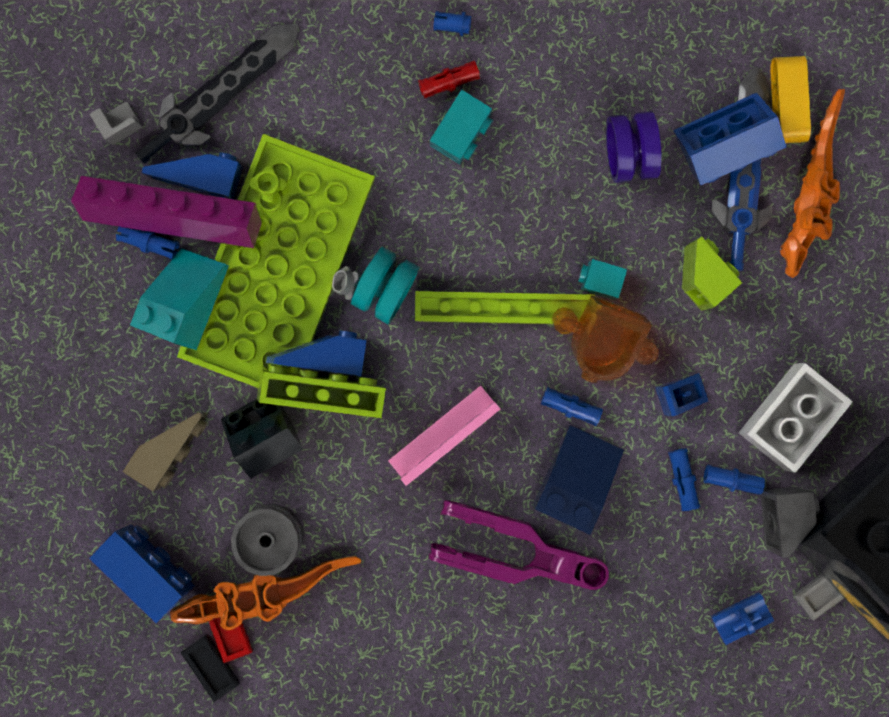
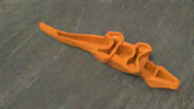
M838 89L832 97L830 105L827 107L824 119L820 122V132L815 136L816 146L811 150L812 159L807 165V174L802 179L803 184L799 197L794 202L796 221L793 223L792 231L780 247V254L786 260L787 267L785 268V273L791 278H794L800 272L803 262L807 257L808 248L814 238L820 237L822 240H828L832 234L831 207L840 198V182L833 179L832 145L845 89Z
M349 556L329 560L318 564L300 575L289 578H281L274 575H255L252 581L236 585L232 582H220L213 590L216 595L198 594L174 607L170 611L171 620L175 623L203 624L214 618H220V626L226 630L238 627L244 619L257 616L263 621L269 622L278 616L289 602L307 593L330 572L342 567L360 564L361 559L357 556Z

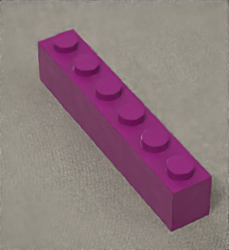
M86 176L80 177L71 199L82 221L254 248L262 224L254 202Z

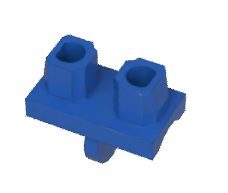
M759 592L710 616L725 645L747 634L751 635L756 630L774 622L764 598Z

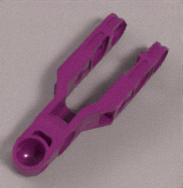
M444 500V506L440 515L459 518L470 525L471 523L484 525L492 528L495 532L530 541L535 546V556L528 565L519 567L442 544L432 543L431 552L428 556L430 560L511 584H516L538 575L589 590L600 589L607 583L609 571L603 561L569 549L544 543L528 522L454 501Z

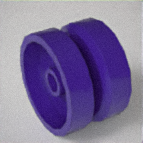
M652 111L636 113L631 123L624 114L609 116L606 123V146L613 181L615 183L630 182L635 175V171L642 180L658 178L661 171L662 157L660 133L654 113Z

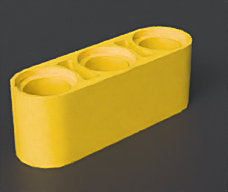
M774 57L770 66L772 111L778 116L785 143L808 142L811 134L806 57Z

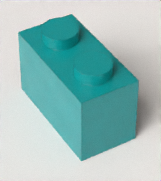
M461 89L431 137L430 147L459 165L464 158L469 161L478 146L474 143L480 133L485 135L493 123V119L490 118L492 108Z

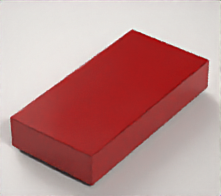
M214 618L209 621L224 663L253 652L243 622L232 630H226L220 626V618Z

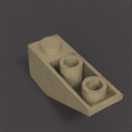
M198 412L140 445L126 465L123 473L151 491L159 490L161 487L166 488L175 476L172 470L178 461L182 463L190 453L191 447L188 445L194 436L198 438L206 428L208 423L204 420L208 413Z

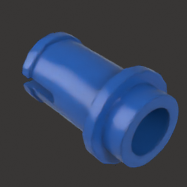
M436 11L434 31L460 33V36L470 34L472 16L466 15V12H462L461 15Z

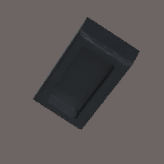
M207 634L180 652L213 702L239 686V680L228 664L223 662L220 652Z

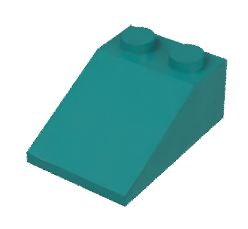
M181 248L140 297L130 326L174 344L197 350L229 265Z

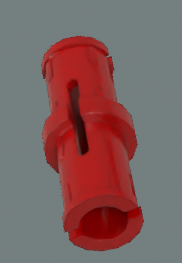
M473 60L452 69L447 67L442 69V72L437 75L418 80L419 88L423 98L426 99L447 90L449 92L455 91L456 87L478 80L480 79V73Z

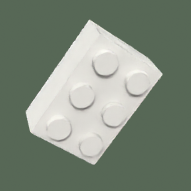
M806 363L793 364L739 431V434L783 470L796 473L853 401Z

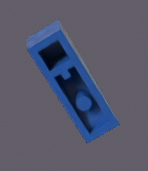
M219 152V156L206 154L145 166L142 168L141 173L148 178L216 197L235 199L243 166L236 161L237 157Z
M339 331V336L329 335L267 356L266 363L362 376L367 340L357 339V333Z

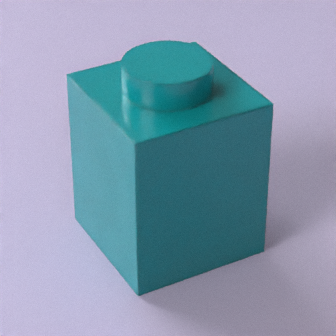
M592 259L589 261L588 266L583 264L578 282L582 283V291L616 300L619 298L627 269Z

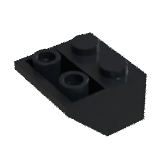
M256 398L254 401L221 418L233 458L250 479L303 450L297 432L281 405L259 403Z

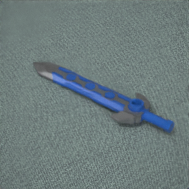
M754 67L740 83L738 101L758 93L768 105L770 86L759 67ZM761 159L748 164L744 169L730 172L727 207L715 199L712 201L711 212L720 227L724 226L728 233H733L731 261L729 262L738 271H743L745 235L760 230L772 218V206L760 210L758 213L756 211L758 208L761 178Z

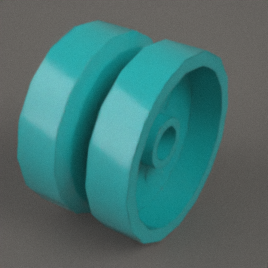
M382 246L363 272L352 297L351 305L366 312L379 298L374 316L389 325L406 298L420 267L408 260H404L398 265L395 272L392 273L397 261L396 254Z

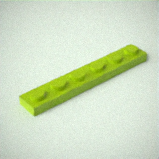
M415 291V322L595 325V295Z

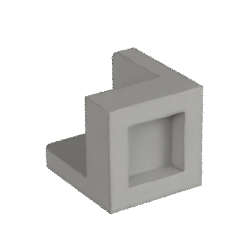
M124 102L108 113L104 112L101 108L90 113L104 139L112 145L143 128L127 102Z

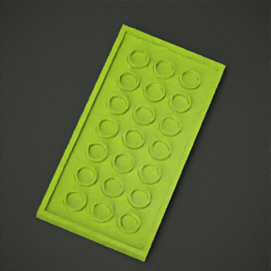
M263 134L238 197V200L254 202L256 204L262 224L254 248L224 243L220 244L214 260L229 265L197 350L181 346L177 357L258 388L261 369L268 370L269 365H277L266 363L267 356L313 341L333 290V277L341 269L375 181V176ZM265 166H272L275 169V174L286 181L285 190L278 191L271 202L263 201L261 194L250 186V180L256 177ZM267 181L265 185L269 187L271 182ZM277 365L287 367V373L299 374V369H302L299 367Z

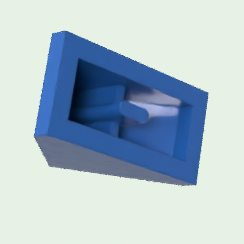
M700 373L655 387L663 413L666 416H676L708 402Z

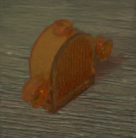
M591 295L579 321L575 313L569 308H560L553 314L552 323L559 333H573L571 348L577 363L582 369L580 376L591 383H597L598 380L610 381L621 377L632 367L635 360L640 364L649 365L658 358L659 350L652 340L646 339L652 324L645 315Z

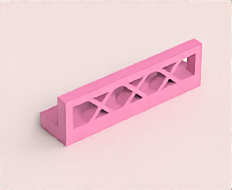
M480 385L388 461L401 476V481L407 486L496 414L500 407Z

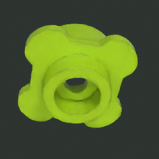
M265 166L256 177L250 180V186L261 194L263 201L271 202L278 191L285 190L286 181L275 174V169L272 166ZM267 181L271 182L269 187L265 185Z

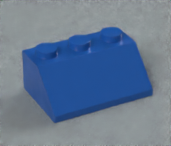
M754 93L673 130L686 161L700 185L714 182L723 175L735 170L744 169L748 164L761 158L773 156L777 151L786 148L778 116L758 93Z

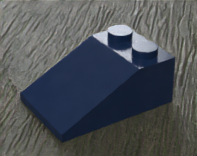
M569 425L532 506L539 512L591 535L604 507L624 450Z

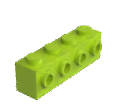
M269 365L268 370L261 369L257 393L259 403L382 418L386 388L377 385V379L359 377V382L347 381L348 375L330 373L329 378L317 377L318 371L299 369V374L287 373V367Z

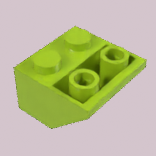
M702 236L690 242L684 248L682 290L701 311L716 307L742 284L738 278L740 275L738 270L730 262L725 263L718 255V247L710 239L705 240Z

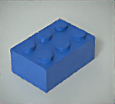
M130 524L115 531L89 559L157 623L195 585L191 582V575L181 567L177 569L169 561L171 557L163 548L159 546L155 548L148 541L149 535L144 529Z

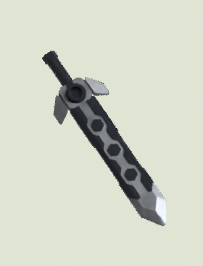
M297 24L273 26L212 80H208L182 102L177 109L174 95L170 93L162 100L159 113L161 127L164 130L135 153L144 164L147 163L155 153L172 139L175 143L183 144L184 146H201L211 138L210 135L196 130L202 127L228 105L230 100L261 74L267 72L294 48L299 26Z

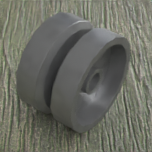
M276 504L262 505L245 514L235 525L231 536L232 553L237 563L247 572L258 576L275 575L285 570L299 554L303 543V528L297 516L288 508ZM262 536H269L272 543L267 545V539L262 538Z

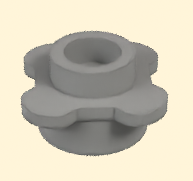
M347 266L338 270L332 280L334 292L338 295H345L346 300H352L360 280V273L352 272L350 267Z

